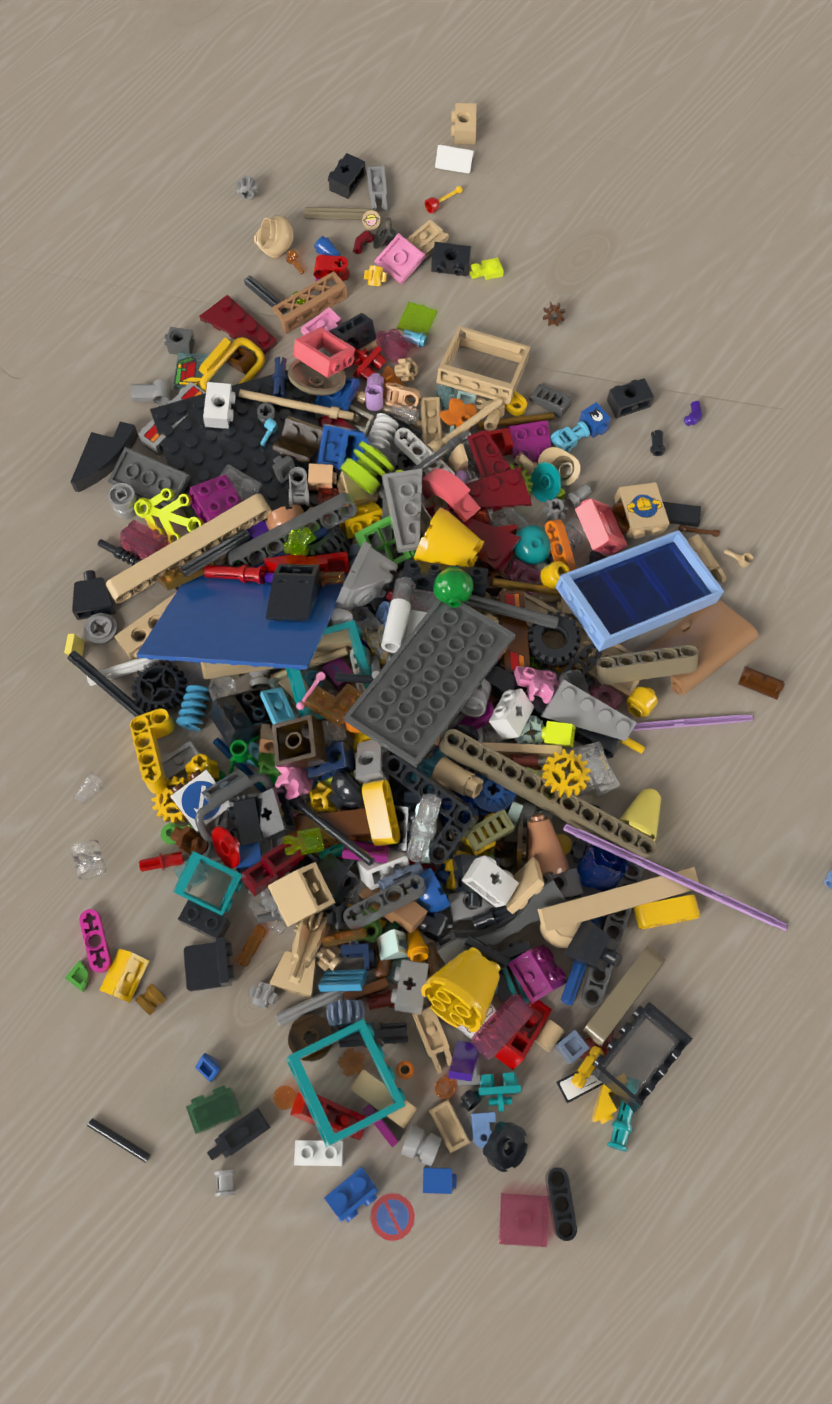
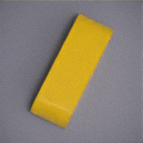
M379 780L364 783L362 795L374 845L382 846L398 843L400 831L388 781Z
M695 895L650 902L633 907L639 930L701 917Z

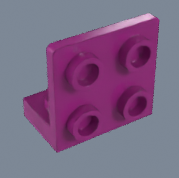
M548 420L506 426L510 430L513 441V459L522 452L533 463L538 462L541 453L551 447Z
M226 474L190 487L191 505L197 516L204 521V524L243 502Z
M544 944L526 951L508 963L531 1003L538 1001L551 991L564 986L567 982L565 972L561 967L557 966L553 960L554 955L552 951L545 947Z

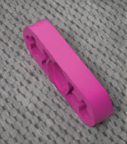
M87 909L81 913L79 922L89 965L95 972L105 973L109 970L112 959L102 918L95 910ZM89 915L96 917L92 923L95 929L99 928V930L92 931L90 924L85 922L89 919ZM94 935L101 937V944L97 947H91L90 939ZM104 949V952H100V956L106 962L100 968L98 965H95L99 961L98 955L96 953L92 955V952H99Z

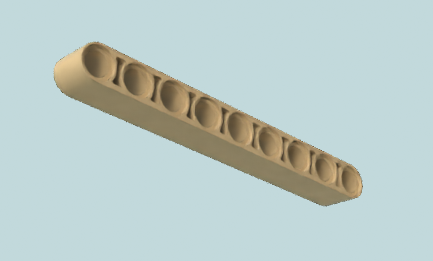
M255 494L114 576L106 582V587L115 602L122 603L159 582L158 577L163 576L165 572L180 568L184 563L189 562L243 529L247 530L266 519V516L272 510L262 494Z

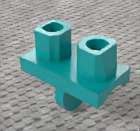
M515 1072L502 1073L503 1086L499 1087L494 1086V1074L481 1075L478 1095H497V1098L488 1099L489 1106L498 1105V1112H503L504 1105L512 1104V1098H503V1094H517L521 1092V1085L517 1084Z

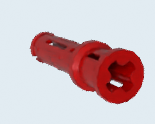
M207 565L204 569L206 578L237 579L243 583L253 581L258 584L265 583L264 575L267 573L265 566L257 568L250 567L249 565H242L241 567Z

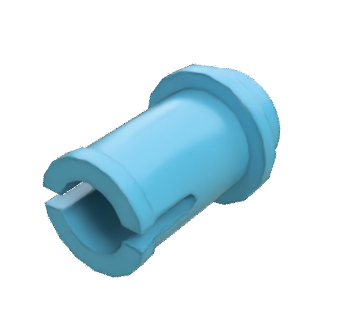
M405 329L402 341L415 344L421 348V346L425 347L427 336L423 332L419 334Z

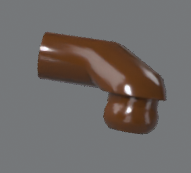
M377 946L373 951L379 958L378 967L374 970V974L377 978L383 979L390 974L393 960H381Z

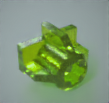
M308 527L303 530H293L288 535V541L283 544L284 552L291 555L302 554L306 556L309 554V547L307 545L315 540L316 536Z

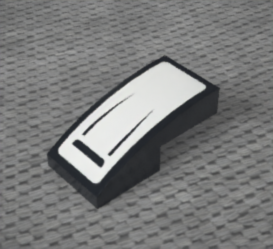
M577 1071L556 1082L566 1103L600 1087L603 1083L594 1075H591L589 1079H585L587 1082L582 1089L575 1087L571 1079L575 1073L578 1074Z

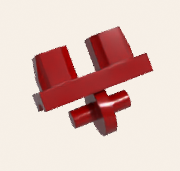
M379 346L368 357L369 351L366 348L363 351L360 349L354 351L355 360L353 363L355 365L361 363V365L357 368L353 377L356 379L361 377L367 381L368 377L375 373L369 367L370 364H373L378 370L381 369L387 360L380 354L382 349Z

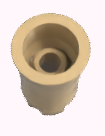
M447 757L440 759L432 773V778L447 789L463 796L475 799L482 790V779L458 766Z

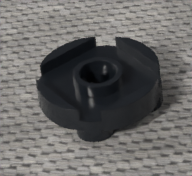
M498 1122L490 1134L487 1144L483 1147V1155L487 1157L488 1163L501 1172H508L506 1169L519 1166L528 1148V1144L525 1143L524 1136L527 1137L525 1130L512 1122Z

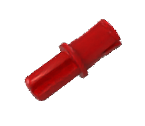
M182 851L163 855L159 853L157 857L139 861V868L142 872L162 868L163 871L171 866L184 865Z

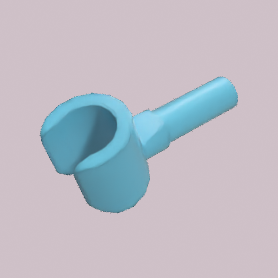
M272 418L267 419L264 427L268 430L260 443L262 446H265L271 434L278 430L277 423Z

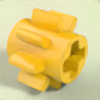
M370 265L369 270H365L364 279L368 280V285L381 286L382 282H386L387 273L383 272V267Z

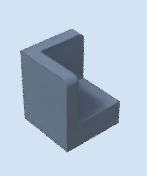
M576 1030L572 1031L555 1045V1048L568 1065L590 1049Z

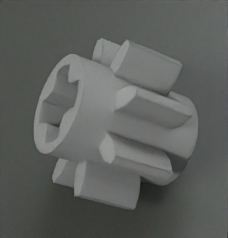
M243 176L240 181H236L237 195H240L243 199L249 200L253 198L254 194H258L257 181H254L251 176Z
M557 497L551 501L547 499L546 506L543 508V513H547L546 520L565 519V513L568 512V507H564L565 500L557 499Z
M259 982L257 987L252 986L248 995L250 998H253L251 1004L263 1009H267L269 1004L274 1005L278 996L276 993H273L275 987L263 982Z

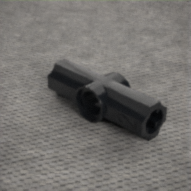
M407 1022L369 1023L374 1031L373 1039L376 1045L379 1044L383 1047L384 1044L408 1043ZM359 1031L339 1040L340 1048L360 1046L367 1048Z

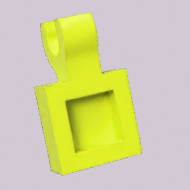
M498 257L483 260L480 264L471 265L472 271H470L472 279L484 276L485 280L503 277L504 274Z

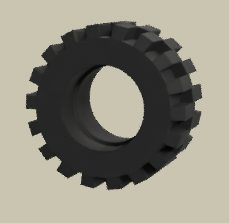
M336 525L295 546L294 549L297 554L305 553L306 557L345 551L348 553L350 542L340 526Z
M548 612V615L559 618L558 625L553 629L533 623L528 633L529 654L531 657H535V662H542L544 667L547 665H551V668H555L556 665L562 667L565 663L571 662L579 649L581 641L579 626H575L576 621L574 619L569 620V615L565 614L563 617L561 612H557L556 615ZM548 631H557L563 635L566 644L560 649H550L543 643L542 635Z

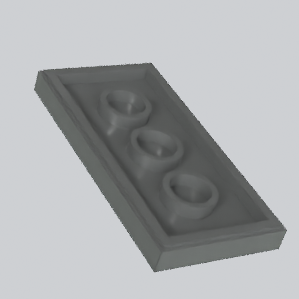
M124 447L108 482L112 485L127 483L133 488L135 495L148 498L149 500L160 494L164 488L172 489L174 491V498L171 501L164 500L158 504L165 507L184 493L192 476ZM168 491L165 494L167 498L169 497Z

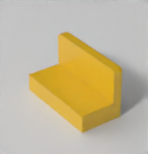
M118 949L100 987V991L130 1003L149 960L132 952Z

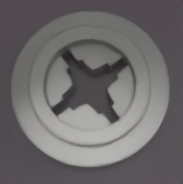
M105 613L92 615L84 625L85 636L94 644L101 643L104 645L105 642L111 641L112 637L116 635L117 624L112 616ZM96 624L104 627L105 634L100 631L98 632Z

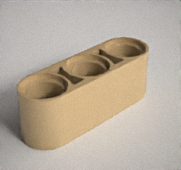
M364 1069L350 1087V1090L379 1111L394 1104L386 1085ZM404 1101L405 1107L387 1116L403 1129H405L417 1111V1108L408 1101Z

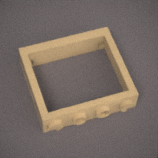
M458 326L438 368L436 383L493 400L501 398L503 403L510 404L528 362L531 347ZM463 346L518 362L519 365L511 384L452 367L451 364L459 347Z

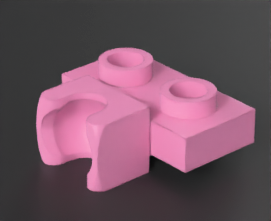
M328 307L302 326L301 333L305 335L322 327L332 334L331 330L342 323L341 318Z
M516 666L514 671L517 685L528 687L526 692L530 701H534V696H539L543 699L544 703L550 702L559 686L556 673Z
M276 767L282 775L278 777L275 787L278 789L281 785L285 786L287 791L286 799H293L300 794L304 796L310 792L315 780L308 778L306 768Z

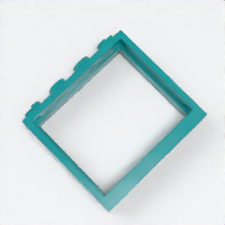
M355 620L326 627L323 636L347 629L360 674L372 675V667L368 665L366 660V647L362 645L360 640L361 630L359 625L355 624ZM285 668L297 705L306 695L300 670ZM364 684L365 690L370 684ZM307 699L304 709H298L300 717L312 714L320 720L349 711L355 702L313 714L309 699Z
M364 1019L289 1055L286 1059L326 1148L406 1106L404 1103L406 1101L404 1092L400 1087L397 1088L394 1082L395 1074L390 1066H386L383 1060L385 1057L384 1051L379 1044L376 1045L373 1039L374 1031L369 1023H365ZM359 1031L394 1104L334 1134L300 1059Z

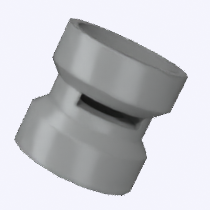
M270 669L249 672L252 678L250 680V688L256 689L268 685L271 687V680L268 678Z

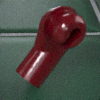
M365 230L357 236L353 252L358 255L361 254L364 243L366 241L371 243L374 240V233H371L370 230Z

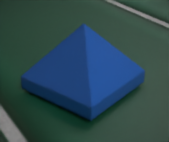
M207 1053L201 1056L195 1066L211 1083L221 1070L218 1059Z

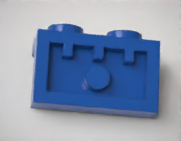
M360 1167L324 1199L334 1211L338 1220L342 1222L345 1219L348 1223L359 1214L356 1210L363 1203L367 1207L378 1198L375 1193L379 1190L365 1170Z

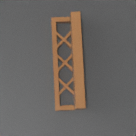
M333 271L273 306L272 310L280 319L283 331L288 334L315 318L328 307L332 308L347 299V286ZM333 279L337 283L333 287L326 286V284ZM314 290H322L318 296L311 295V292ZM298 299H306V303L302 305L295 304ZM283 308L291 309L290 312L285 314L284 316L280 312V310Z

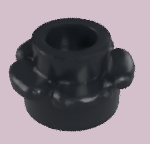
M466 1091L460 1098L462 1101L460 1106L468 1112L473 1110L482 1100L478 1095V1091Z

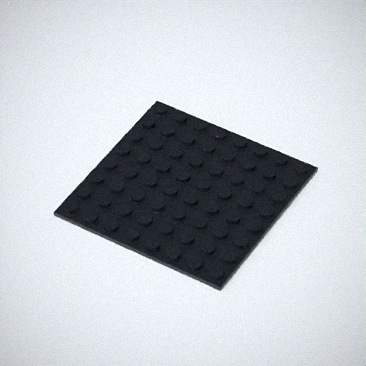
M272 375L231 386L232 392H235V404H231L233 422L229 421V429L205 427L203 415L206 393L150 409L158 435L163 434L166 436L161 441L168 465L192 476L183 494L189 495L190 487L226 474L242 501L255 494H262L272 511L284 506L286 510L293 509L289 507V479L281 483L273 469L275 464L273 462L274 458L281 456L283 459L288 455L279 454L277 450L272 449V446L282 436L285 420L288 416L318 427L320 426L314 412L271 404L275 410L274 421L277 423L278 430L271 434L265 446L260 444L268 429L264 427L265 423L258 419L257 409L266 402L239 397V391L242 389L273 396L274 381L272 380ZM288 377L285 382V397L283 398L311 404L308 393L295 387ZM265 410L264 416H267L269 411ZM183 417H185V418L173 429L172 426H173L175 423H177L179 420H181ZM319 452L309 462L298 461L296 457L289 455L293 459L295 467H301L306 471L307 487L309 464H317ZM295 477L293 480L299 482L303 480V478ZM332 484V491L309 490V506L300 505L303 511L306 512L309 508L316 507L339 495L337 484ZM186 497L183 498V503L185 504L187 502ZM191 504L189 506H182L186 518L198 517ZM198 522L195 524L196 528L199 527Z

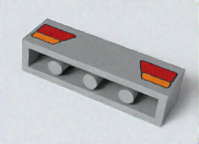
M190 382L167 404L205 394L206 392ZM183 417L181 420H179L177 423H175V424L172 426L173 429H174L185 417ZM152 420L148 425L142 427L138 435L144 446L160 456L164 452L161 441L166 436L163 434L158 435L154 420Z

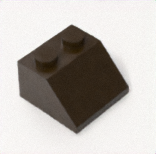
M311 714L272 724L276 767L307 768L327 763L323 722Z

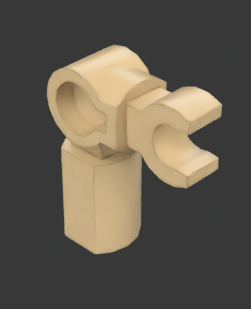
M477 398V404H474L477 413L494 400L486 401L483 398ZM505 403L487 415L484 422L486 430H496L501 417L505 414Z

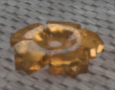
M347 1048V1051L344 1052L345 1057H339L338 1064L340 1068H345L343 1074L349 1077L353 1076L355 1072L357 1074L361 1073L364 1068V1064L361 1062L366 1058L364 1053L358 1051L355 1054L353 1048Z

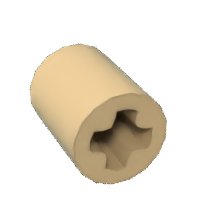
M548 1020L539 1032L535 1042L550 1053L565 1031L552 1020Z

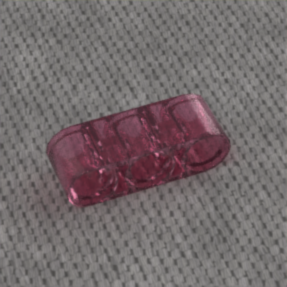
M518 994L510 996L473 1035L471 1043L486 1059L492 1058L529 1020L533 1010Z

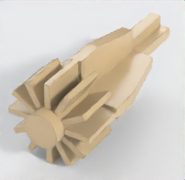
M324 912L317 913L296 923L294 931L297 933L292 943L290 963L293 966L288 978L289 982L300 984L304 970L310 967L322 941L325 942L331 925L327 924V917H322Z

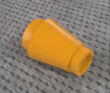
M416 928L411 934L407 931V957L413 962H424L428 958L429 949L419 930Z

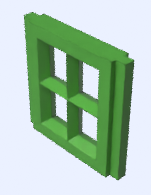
M390 515L354 534L361 548L363 542L371 544L368 535L377 531L383 545L374 550L379 551L385 548L388 558L398 566L404 564L405 560L414 559L415 551L403 552L402 556L393 559L388 546L395 543L396 540L394 538L386 543L381 531L382 528L390 524L393 529Z

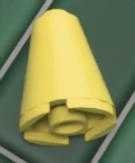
M643 789L619 820L651 837L656 842L661 796L655 789ZM621 835L622 839L627 842V839Z

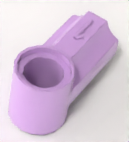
M372 373L367 379V387L365 389L366 407L371 411H378L383 408L384 377H381L379 373Z

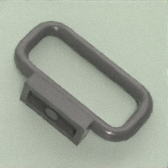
M238 769L202 791L201 793L208 803L202 806L196 813L195 823L204 840L213 843L212 834L204 822V817L207 813L257 782H262L266 790L275 788L271 779L263 773H256L247 777L246 774ZM233 824L226 828L230 834L231 829H234Z

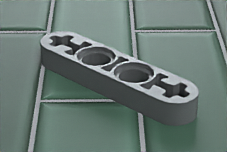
M419 875L409 876L349 907L343 915L346 925L350 929H359L422 897L427 889L424 879ZM417 884L419 888L414 889L412 885ZM405 888H406V891L408 892L407 895H405L404 890H403V889H405ZM393 893L401 894L397 901L389 900ZM372 904H381L377 911H369ZM362 910H365V912L367 913L366 916H364ZM356 915L357 920L353 921L352 916Z

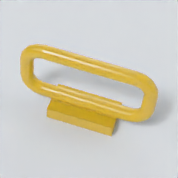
M225 337L199 368V371L203 374L200 380L201 390L206 392L207 382L210 381L241 345L246 346L256 354L258 360L238 384L252 380L265 363L263 351L247 338H237L231 343Z

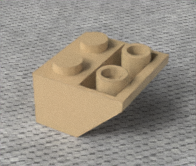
M316 862L302 867L268 885L287 927L315 915L335 903Z

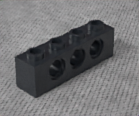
M405 560L402 573V592L435 595L433 585L438 574L448 567H458L472 578V595L485 598L488 569Z

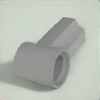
M164 379L155 380L153 384H132L133 402L153 401L158 405H166L170 401L171 384Z

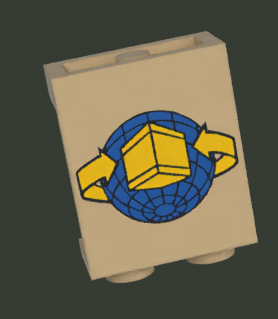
M657 483L619 487L614 499L616 504L623 502L630 525L626 538L634 537L639 539L648 535L659 536L663 534L669 525V520Z

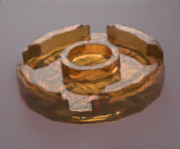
M361 927L353 931L344 930L323 937L322 943L323 946H332L367 937V931L365 927Z

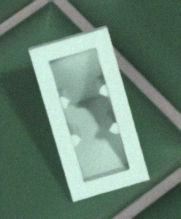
M393 929L376 938L381 960L407 957L406 933Z

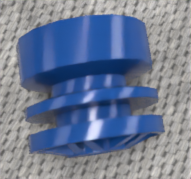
M478 773L476 777L483 780V786L480 794L475 799L469 797L470 806L478 812L481 819L491 813L495 814L502 809L508 814L516 794ZM491 789H495V795H490Z

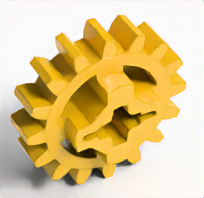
M563 749L561 755L555 751L553 758H547V764H544L542 768L546 771L542 774V778L548 779L545 782V786H552L551 793L557 790L559 791L558 797L566 793L567 797L570 798L572 792L577 796L580 793V789L585 790L587 787L585 783L590 781V777L586 775H589L591 769L585 768L588 761L582 762L580 760L581 754L576 757L574 756V750H571L570 754H566L565 749ZM568 767V776L565 780V770Z
M173 776L171 781L169 778H166L167 787L165 790L157 794L156 797L151 798V801L156 803L152 809L158 811L156 815L160 818L163 817V821L169 822L171 820L172 823L177 824L179 819L185 822V817L181 812L170 813L179 809L169 795L172 794L170 788L180 782L183 785L186 784L187 779L182 777L179 780L178 777Z

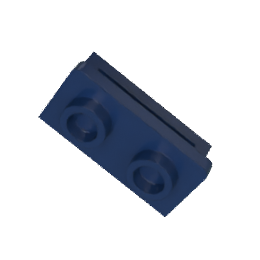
M359 940L346 941V945H341V955L344 959L364 958V965L367 971L370 970V965H374V951L369 949L368 944H360Z

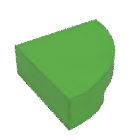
M79 960L65 979L82 992L88 986L89 972L86 965Z

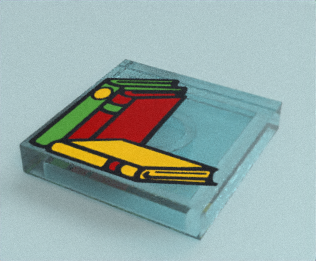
M178 353L173 383L174 389H182L190 382L200 388V380L203 374L199 371V368L209 355ZM214 376L210 379L209 382H213Z

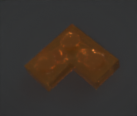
M347 683L339 694L334 697L317 686L306 698L304 705L341 728L345 723L344 716L363 692Z

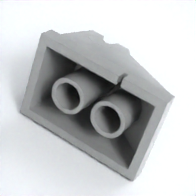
M363 542L338 596L335 608L349 611L355 607L368 604L374 598H383L386 593L383 590V586L389 587L393 579L390 571L396 572L398 565L371 548V544Z

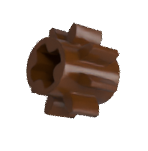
M550 302L548 308H543L544 312L547 313L543 316V320L548 319V326L551 324L558 326L560 320H565L561 315L565 313V309H560L559 302L557 305H553ZM552 311H555L556 317L552 316Z

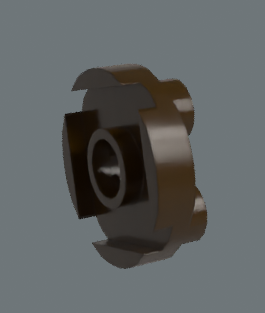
M311 1014L301 1016L295 1020L288 1034V1045L292 1053L311 1045L310 1042L305 1043L304 1040L307 1038L306 1033L308 1032L317 1034L315 1043L332 1035L333 1030L329 1023L320 1016ZM333 1044L301 1060L309 1062L321 1060L329 1053Z

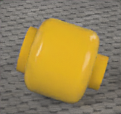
M554 561L541 570L540 578L544 586L556 589L560 576L570 572L565 563Z
M636 687L626 701L629 713L637 718L649 716L658 703L655 691L650 687Z

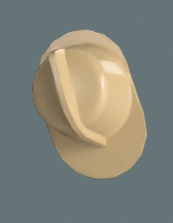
M550 447L541 453L538 464L543 462L553 464L559 471L562 486L570 485L576 479H579L581 466L579 460L573 455L557 447Z

